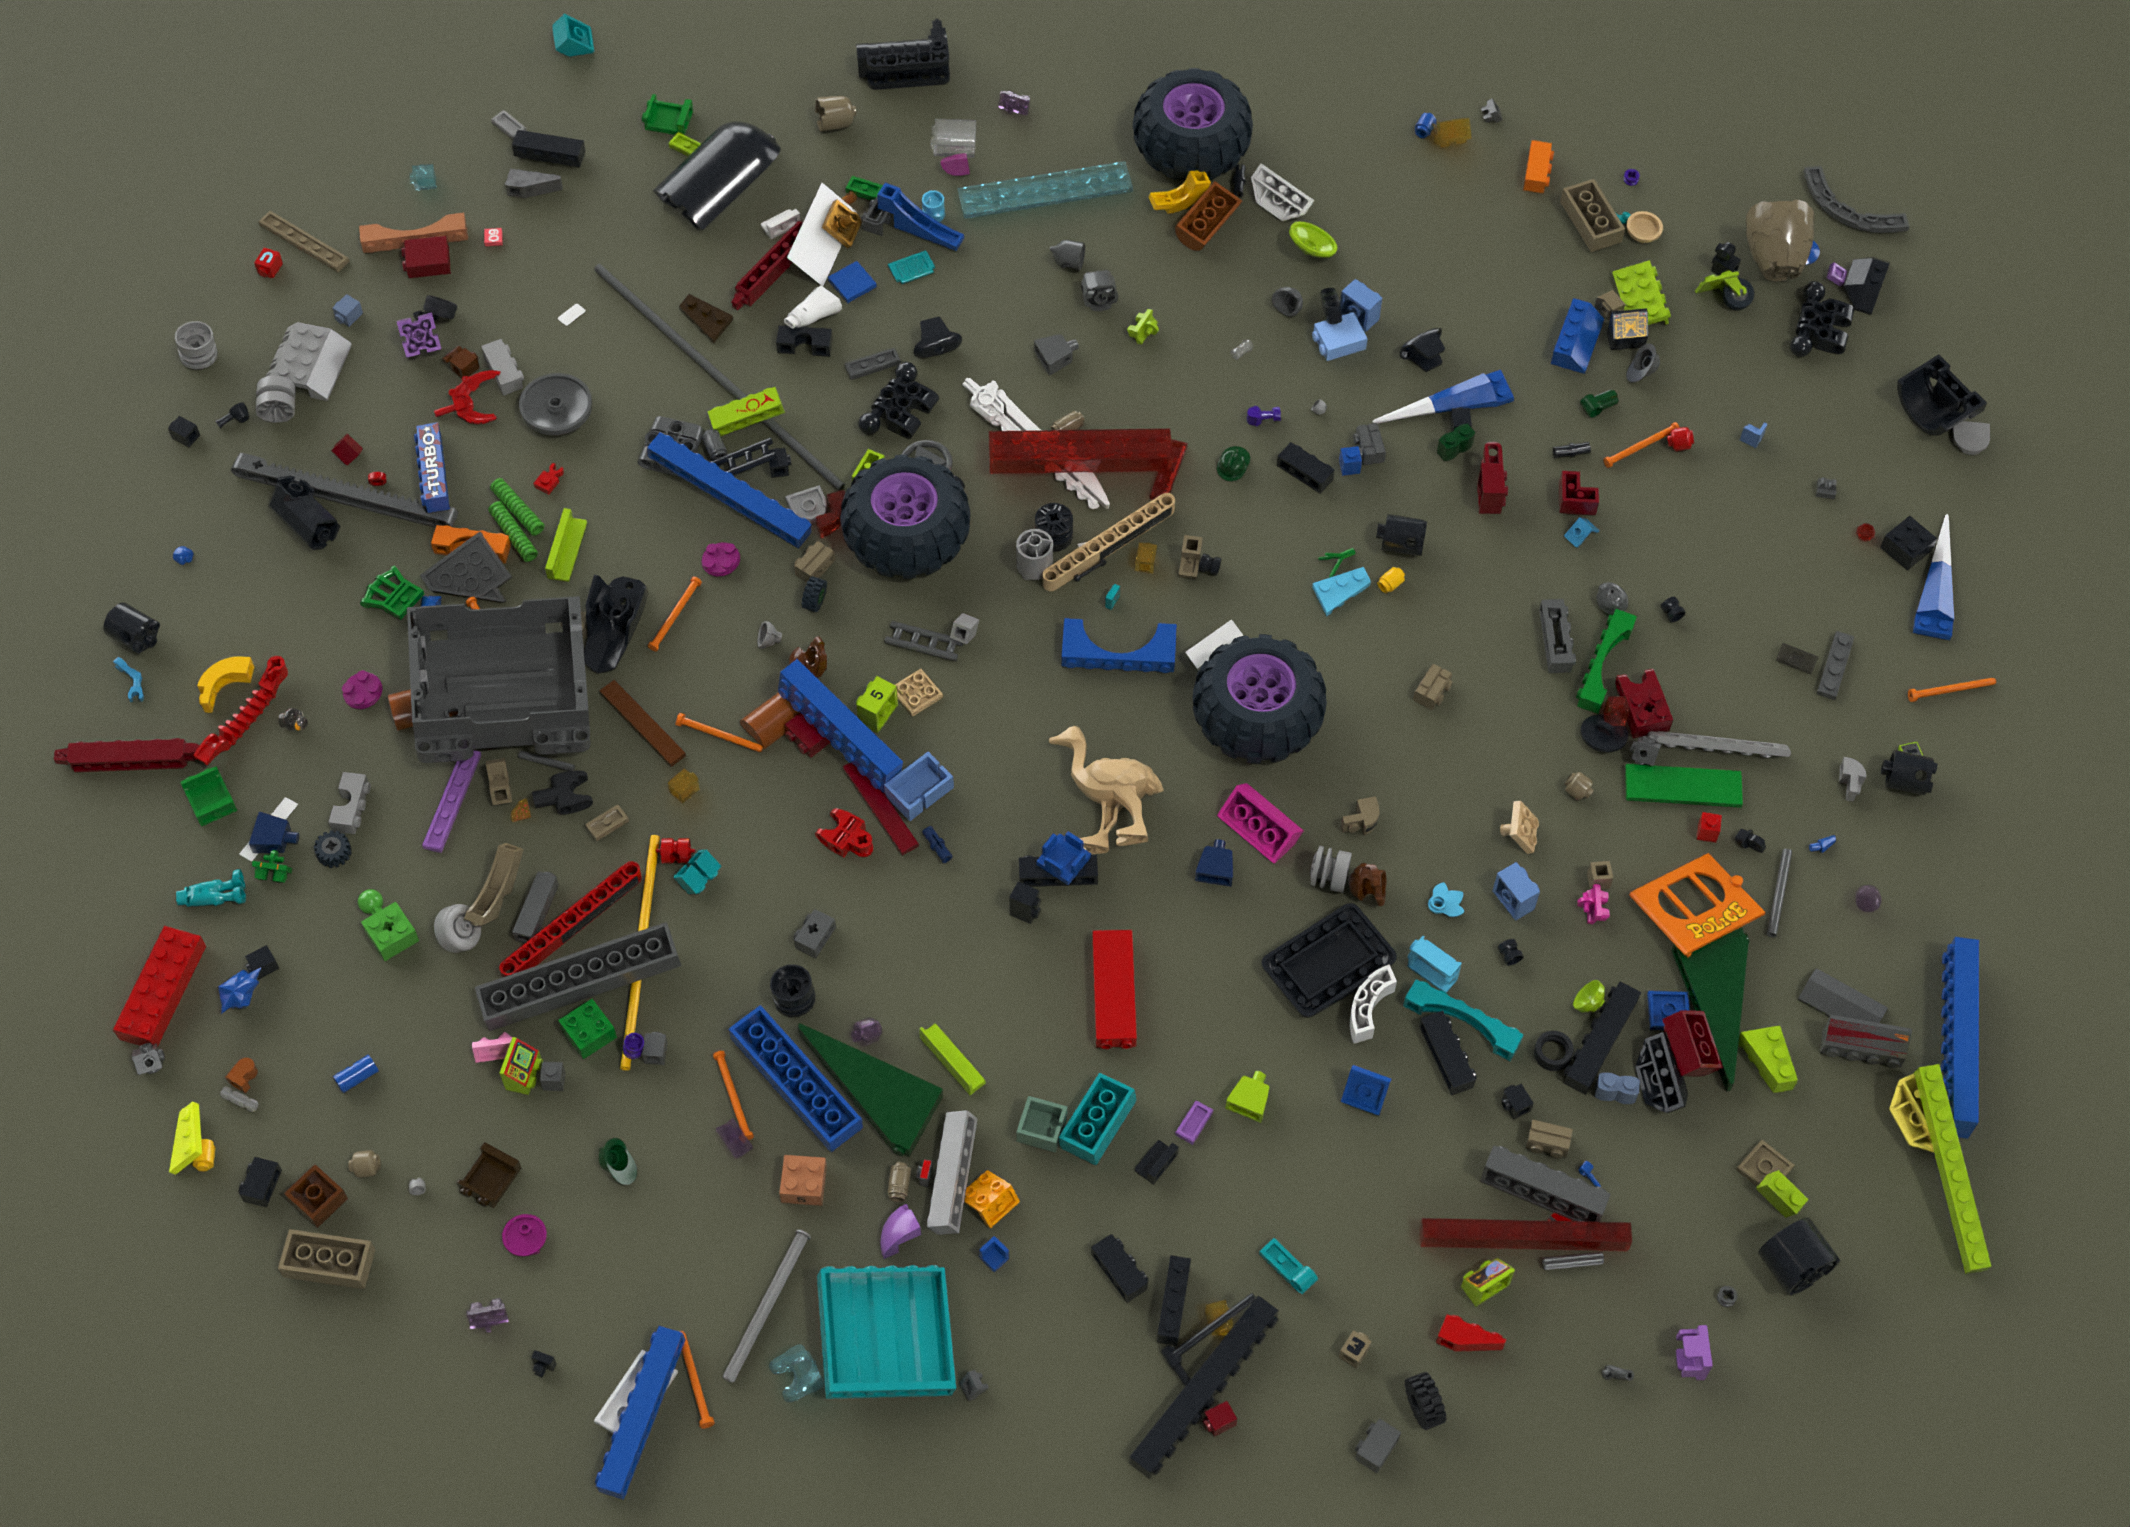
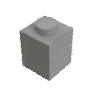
M962 613L953 622L950 638L967 645L976 636L979 619Z

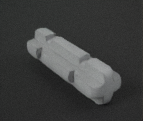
M224 1087L220 1093L222 1098L230 1100V1102L242 1108H247L246 1110L255 1112L259 1106L256 1100L248 1099L249 1097L237 1091H232L229 1087Z

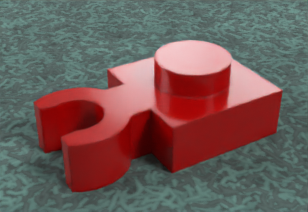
M552 463L549 467L550 471H543L533 483L534 488L550 495L559 483L558 477L564 474L563 467L555 471L556 464Z

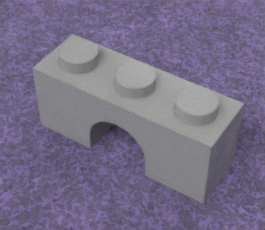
M343 772L338 789L341 797L350 799V802L345 806L333 805L329 825L334 832L337 830L340 833L355 834L356 829L361 825L360 815L365 810L366 794L370 793L371 784L364 774Z

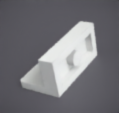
M788 209L761 223V227L770 239H773L789 231L797 221H800V213L797 209L793 211Z

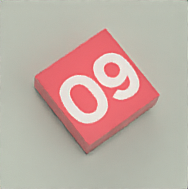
M502 228L484 229L485 247L503 245Z

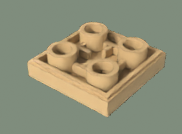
M922 669L917 670L895 684L897 687V699L912 717L943 698L942 692Z

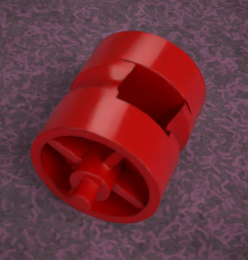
M662 838L661 847L656 849V853H660L662 864L674 863V861L687 863L692 853H696V849H692L690 838H678L677 841L673 838Z

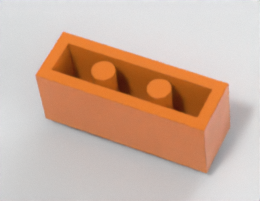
M1531 141L1524 191L1544 194L1545 187L1549 186L1550 177L1547 174H1551L1552 164L1549 161H1553L1554 151L1551 150L1552 143Z

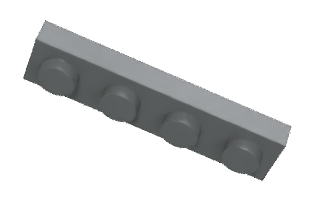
M1836 631L1817 695L1832 700L1836 699L1855 636Z

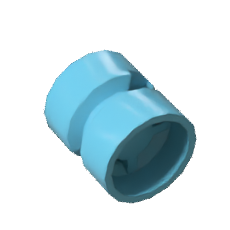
M928 191L922 197V211L938 222H941L945 217L944 196L938 191Z

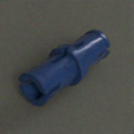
M929 826L922 831V834L930 843V848L937 853L942 863L949 862L953 855L944 845L945 841L943 838H940L935 832L933 826Z

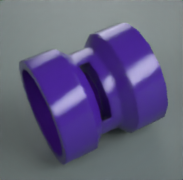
M638 1033L628 1034L624 1039L623 1054L629 1059L640 1057L643 1052L644 1038Z

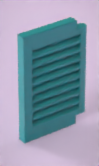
M926 250L888 264L896 282L900 281L901 284L934 273L933 269H935V265Z

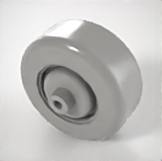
M455 904L443 908L437 914L434 922V932L437 941L445 950L452 953H460L472 949L477 945L481 936V926H474L470 923L471 921L464 919L466 911L470 908L464 904Z

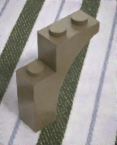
M508 843L498 846L488 878L477 899L466 911L465 920L471 921L470 923L474 926H482L498 919L504 896L512 893L524 849Z

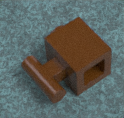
M459 345L442 358L446 364L450 362L452 371L461 379L463 376H471L480 368L478 356L473 351L470 352L466 348L462 349Z

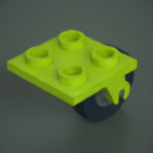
M1726 271L1716 277L1715 275H1709L1705 277V280L1695 290L1697 294L1719 288L1722 291L1724 303L1734 310L1745 309L1754 299L1753 286L1747 280L1737 278L1739 275L1738 271Z

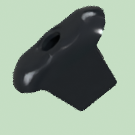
M941 317L930 318L920 321L921 340L916 344L913 353L917 358L942 355L956 350L961 345L963 339L960 334L949 331Z
M1442 328L1430 329L1405 342L1400 350V358L1412 360L1424 372L1442 365L1443 361L1439 355L1445 351V347L1440 340Z

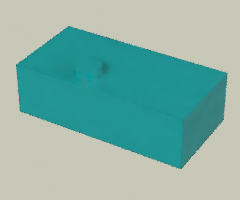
M1099 1072L1058 1137L1061 1149L1097 1165L1136 1103L1135 1089Z

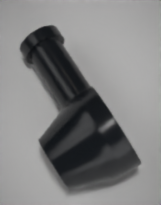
M243 402L235 404L231 407L229 413L216 420V423L222 428L223 425L233 419L240 423L246 422L250 418L247 406Z

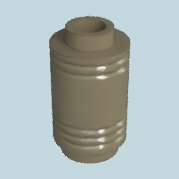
M1074 410L1053 422L1051 430L1056 438H1064L1084 426V417L1080 412Z
M897 1162L891 1166L887 1193L890 1201L905 1202V1199L908 1198L911 1168L906 1163Z

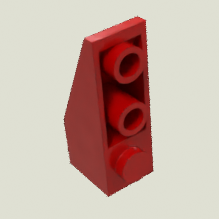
M1449 1314L1446 1315L1436 1340L1437 1344L1455 1352L1503 1350L1506 1339L1499 1333H1490L1483 1330L1478 1324H1469L1463 1321L1461 1317Z

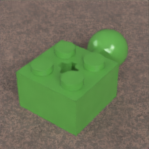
M367 889L359 895L358 907L362 912L372 914V916L361 921L365 933L383 960L386 961L419 942L415 929L396 902L382 909V895L377 890Z

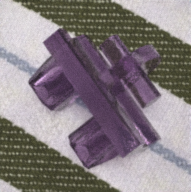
M1009 90L1007 92H1000L998 108L1008 110L1010 114L1016 112L1028 115L1030 96L1016 95L1013 91Z
M734 1118L716 1128L717 1133L735 1159L742 1157L753 1149L752 1144Z
M500 1298L492 1299L488 1307H483L482 1303L479 1302L471 1303L470 1310L466 1311L470 1329L486 1327L487 1333L492 1332L491 1326L508 1322L505 1304L502 1303Z

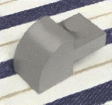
M1844 757L1840 765L1839 783L1847 784L1846 801H1854L1856 795L1860 794L1861 786L1866 779V771L1855 759Z

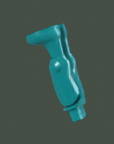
M234 870L232 879L225 882L217 879L189 886V888L184 887V890L176 891L177 905H186L187 907L217 906L225 901H234L237 904L245 903L246 893L244 889H246L242 870ZM226 890H233L232 892L222 893Z

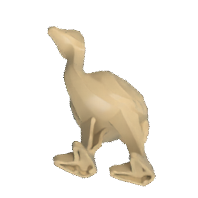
M1077 726L1069 727L1058 736L1049 738L1050 744L1066 746L1073 750L1071 776L1074 782L1088 798L1102 806V822L1099 833L1080 838L1083 840V848L1091 854H1103L1109 851L1108 835L1116 825L1118 813L1123 807L1130 812L1134 824L1116 830V835L1119 837L1116 839V845L1127 846L1148 842L1147 830L1142 818V801L1140 799L1146 794L1153 796L1164 791L1161 781L1152 769L1135 759L1102 758L1084 768L1087 743L1084 734Z

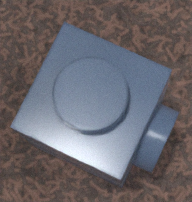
M347 294L333 307L336 321L348 327L363 314L360 302Z

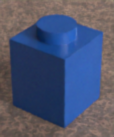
M1359 446L1341 448L1339 464L1342 476L1360 474L1362 459Z

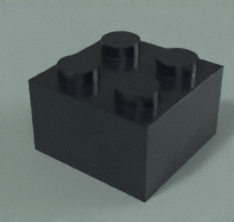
M1909 515L1885 535L1880 548L1908 571L1933 550L1938 538Z

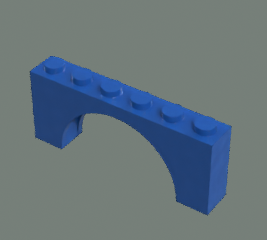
M1064 618L1062 666L1086 669L1101 668L1105 670L1174 672L1177 624L1158 623L1154 637L1144 647L1129 653H1113L1099 648L1088 638L1084 630L1083 619Z

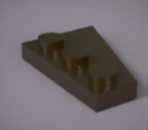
M688 294L679 305L680 311L692 323H695L700 328V331L709 337L713 344L733 321V315L691 294Z

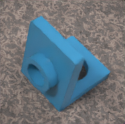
M1579 517L1564 537L1578 548L1592 531L1598 533L1600 530L1588 519Z

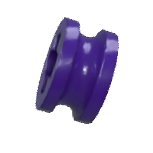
M1628 169L1624 173L1623 180L1625 184L1634 186L1639 182L1640 174L1635 169Z

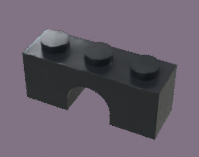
M779 325L776 340L777 353L795 354L796 348L799 345L809 344L812 346L813 356L830 357L833 342L832 329L810 328L806 326L792 329L788 325Z

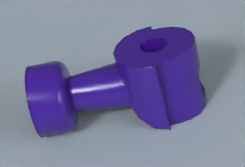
M1258 406L1250 407L1247 411V423L1255 425V427L1259 426L1262 420L1272 418L1273 421H1281L1280 407H1273L1272 411H1261Z

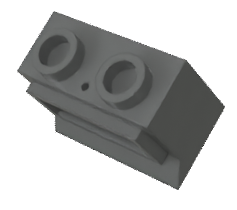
M876 197L875 200L870 201L869 210L867 213H863L861 222H863V230L883 236V224H889L891 217L889 212L882 210L877 219H873L879 209Z

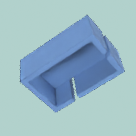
M927 752L884 784L885 796L911 821L923 812V807L927 809L954 788V779Z

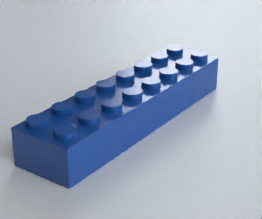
M798 659L780 672L778 684L780 696L783 699H787L794 710L800 712L809 724H813L819 734L831 742L834 749L843 753L845 759L849 763H853L859 773L870 780L874 788L884 793V784L901 772L903 761Z
M761 1005L729 1028L730 1039L830 1152H833L863 1128L862 1118Z

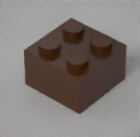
M316 1164L284 1193L289 1203L316 1228L348 1200L344 1190Z

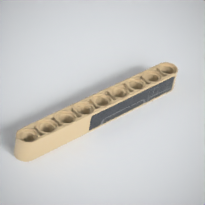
M1170 493L1161 494L1046 568L1042 573L1043 588L1046 591L1057 590L1071 581L1075 575L1088 570L1100 560L1105 559L1170 517L1175 511V497Z

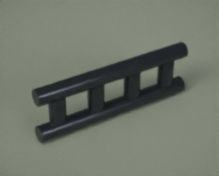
M770 437L712 460L710 463L713 462L719 466L728 462L730 470L727 471L734 476L777 459V455L775 452H769L768 446L773 444V440ZM761 449L763 456L753 460L752 452ZM745 455L746 463L736 466L735 459Z

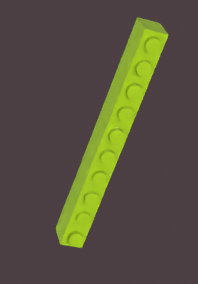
M1940 1065L1919 1067L1914 1072L1964 1271L1965 1274L1986 1271L1992 1266Z

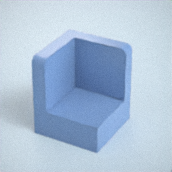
M1764 422L1760 429L1748 424V426L1743 428L1740 441L1756 448L1763 438L1768 424Z

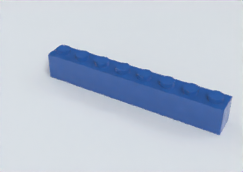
M662 1326L658 1327L657 1332H653L650 1340L651 1347L649 1352L646 1351L643 1357L644 1365L635 1377V1388L628 1395V1406L626 1411H622L620 1415V1426L618 1431L613 1433L610 1451H607L604 1456V1467L602 1472L599 1471L596 1476L595 1484H597L596 1487L600 1493L624 1500L686 1341L682 1332Z

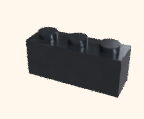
M1292 442L1283 449L1277 458V467L1319 494L1333 481L1335 469Z
M1110 1234L1091 1247L1092 1257L1126 1303L1147 1290L1149 1281L1144 1271L1138 1270L1135 1266L1137 1265L1135 1259L1131 1254L1127 1255L1124 1251V1245L1119 1238L1115 1239L1113 1234Z

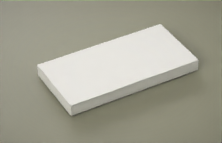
M644 1350L639 1353L594 1420L596 1424L611 1433L618 1431L620 1415L622 1411H626L628 1406L627 1398L630 1391H633L635 1388V1377L644 1365L643 1357L646 1352ZM674 1369L668 1387L677 1375L678 1370Z

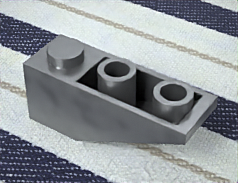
M510 169L505 183L507 195L519 198H528L563 189L561 176Z

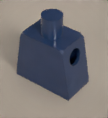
M258 812L249 842L252 853H271L272 850L284 853L287 843L298 844L299 833L291 832V827L287 820Z
M1216 839L1213 847L1205 846L1196 869L1195 881L1232 887V850L1225 849L1226 842L1224 840Z

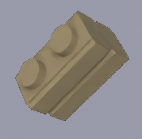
M819 541L814 545H810L806 550V554L795 561V575L805 580V582L809 581L811 576L820 578L834 563L835 552Z
M1432 664L1415 690L1413 700L1431 710L1434 709L1436 704L1440 705L1444 699L1443 693L1445 691L1448 692L1452 687V673Z
M1532 1119L1526 1148H1529L1534 1153H1550L1554 1158L1567 1157L1573 1129Z

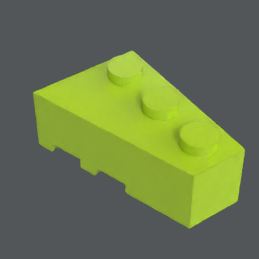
M1780 1025L1741 1032L1738 1045L1742 1046L1748 1054V1059L1758 1068L1759 1074L1772 1092L1778 1093L1793 1090L1798 1078Z

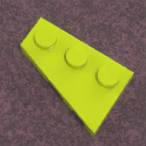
M191 1102L179 1112L169 1172L175 1175L202 1154L199 1104Z

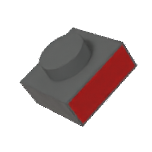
M924 1159L922 1166H918L916 1177L920 1180V1186L928 1187L932 1172L931 1160Z

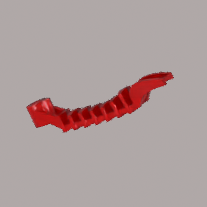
M273 656L268 660L266 670L258 683L260 690L252 691L254 697L246 699V707H239L240 714L234 713L232 715L233 721L227 720L225 722L226 727L222 725L218 727L219 737L211 733L204 739L193 755L195 759L208 766L219 753L228 751L232 745H235L236 741L243 736V733L250 729L249 726L257 721L256 718L263 713L266 706L270 705L269 702L273 698L275 699L279 685L288 676V669L282 657Z

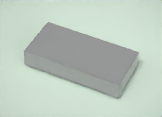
M505 110L491 119L492 124L512 140H514L517 130L527 131L526 127Z

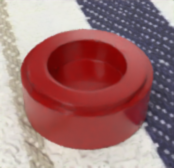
M372 472L368 475V483L372 486H382L387 482V476L383 472Z

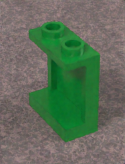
M652 94L651 99L647 101V110L642 114L645 130L676 135L679 132L685 135L694 112L692 100L685 99L684 104L680 105L658 101L656 94Z
M217 766L207 768L203 772L189 776L180 782L201 827L238 811Z

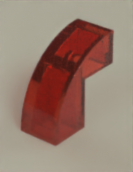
M845 490L827 494L830 513L816 516V526L820 538L834 533L841 526V505L845 496Z

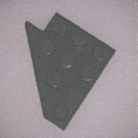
M478 532L420 575L431 591L504 603L507 600L498 588L513 578L481 532Z

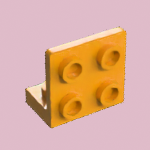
M986 1170L966 1188L964 1203L978 1211L985 1225L991 1229L1020 1203V1200L1011 1184Z

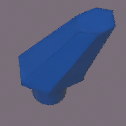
M1832 835L1820 839L1818 843L1809 844V849L1811 852L1820 851L1823 853L1836 842V837Z

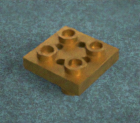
M837 199L833 201L822 228L846 248L852 246L862 222L856 212H852Z

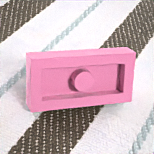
M503 1032L495 1040L483 1037L478 1042H472L475 1062L505 1059L512 1037Z

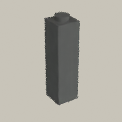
M537 872L513 929L515 941L526 943L540 932L559 886L557 877L553 873Z

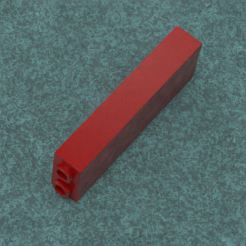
M1095 930L1092 935L1096 1048L1111 1049L1112 1047H1121L1123 1049H1130L1136 1047L1137 1042L1132 930Z

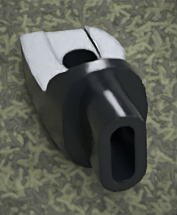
M1741 828L1735 837V841L1741 843V847L1745 849L1749 847L1761 853L1766 849L1765 840L1753 834L1751 829L1747 831Z

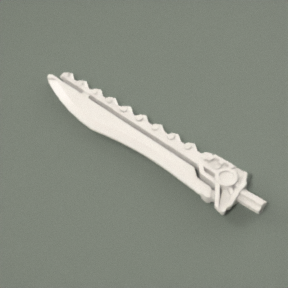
M971 378L965 379L962 385L973 394L970 407L991 425L1000 426L1002 434L1011 435L1014 444L1023 445L1024 453H1032L1034 461L1037 463L1043 462L1045 471H1053L1056 480L1060 482L1065 481L1067 489L1070 491L1075 490L1078 499H1086L1090 509H1097L1099 507L1098 502L1104 508H1109L1110 502L1101 484L1078 455L1039 429L1006 396L1003 390H998V385L995 381L980 387ZM1004 407L1006 408L1007 416L1004 414Z

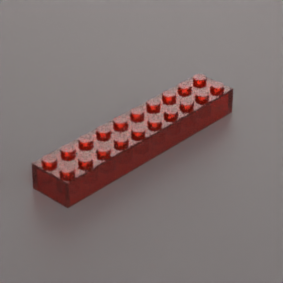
M1170 428L989 431L990 474L1171 471L1172 446Z

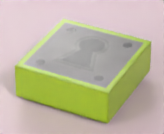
M1918 742L1899 745L1898 751L1923 756Z

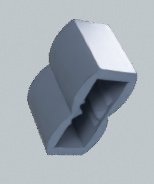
M1601 1073L1595 1084L1594 1097L1602 1101L1616 1100L1622 1104H1633L1639 1094L1640 1080L1633 1076L1619 1077L1613 1073Z

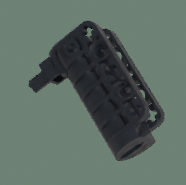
M936 18L935 21H932L931 35H928V39L856 44L859 78L867 77L868 86L873 90L945 85L949 83V49L946 28L942 27V20ZM926 75V76H929L930 78H929V79H922L921 77H923V76ZM895 78L896 81L889 82L888 79Z

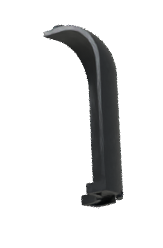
M740 121L726 123L717 128L653 191L664 204L674 209L680 208L683 211L681 214L697 230H704L771 165L780 153L781 147L776 143V139L771 134H767L757 126Z

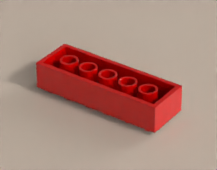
M168 926L163 927L113 1028L119 1040L139 1046L146 1043H151V1045L157 1043L159 1045L205 951L206 945L201 936Z

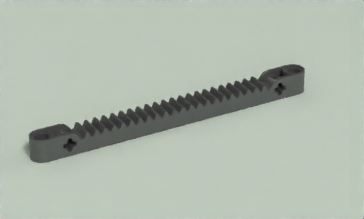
M239 453L231 467V472L239 478L274 487L279 477L291 475L295 477L296 481H300V479L307 481L315 489L313 497L436 528V525L453 527L458 516V511L452 506L448 510L428 513L426 506H422V503L419 504L418 499L412 502L409 497L405 501L404 496L398 499L397 494L391 496L390 492L386 495L384 491L378 493L377 489L371 492L370 487L364 490L363 485L357 488L355 483L352 486L350 482L344 485L343 480L337 483L335 478L330 481L329 477L323 479L322 475L317 477L315 473L310 476L308 471L303 474L302 470L296 472L295 468L289 470L288 466L283 469L282 465L276 467L275 463L268 466L265 459L245 453Z

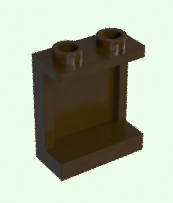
M484 1142L480 1147L482 1154L463 1181L460 1179L457 1181V1185L460 1189L459 1192L465 1197L469 1198L472 1196L477 1199L476 1201L480 1205L495 1208L522 1168L519 1160Z

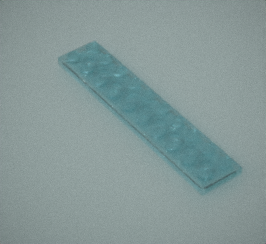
M1126 161L958 188V196L964 219L1133 192Z

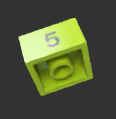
M876 676L874 681L869 682L866 692L863 696L860 695L856 701L858 718L870 730L878 733L898 706L896 685Z

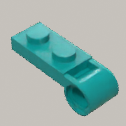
M1275 1238L1259 1251V1255L1300 1294L1305 1293L1318 1281L1315 1272L1308 1266L1304 1267Z

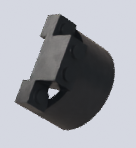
M1939 354L1898 379L1897 382L1898 396L1906 414L1918 428L1933 436L1942 435L1967 418H1974L1985 410L1987 404L1976 391L1971 392L1950 371L1951 366ZM1930 378L1937 380L1934 387H1932Z

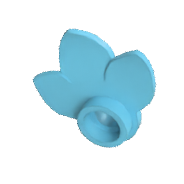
M1444 882L1440 883L1433 889V896L1429 899L1428 908L1435 914L1443 913L1449 917L1460 916L1464 913V909L1459 906L1463 898V892L1448 891Z

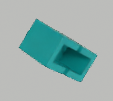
M698 850L687 862L690 867L688 868L687 865H684L673 878L688 894H699L705 889L707 880L714 879L722 866L708 850Z

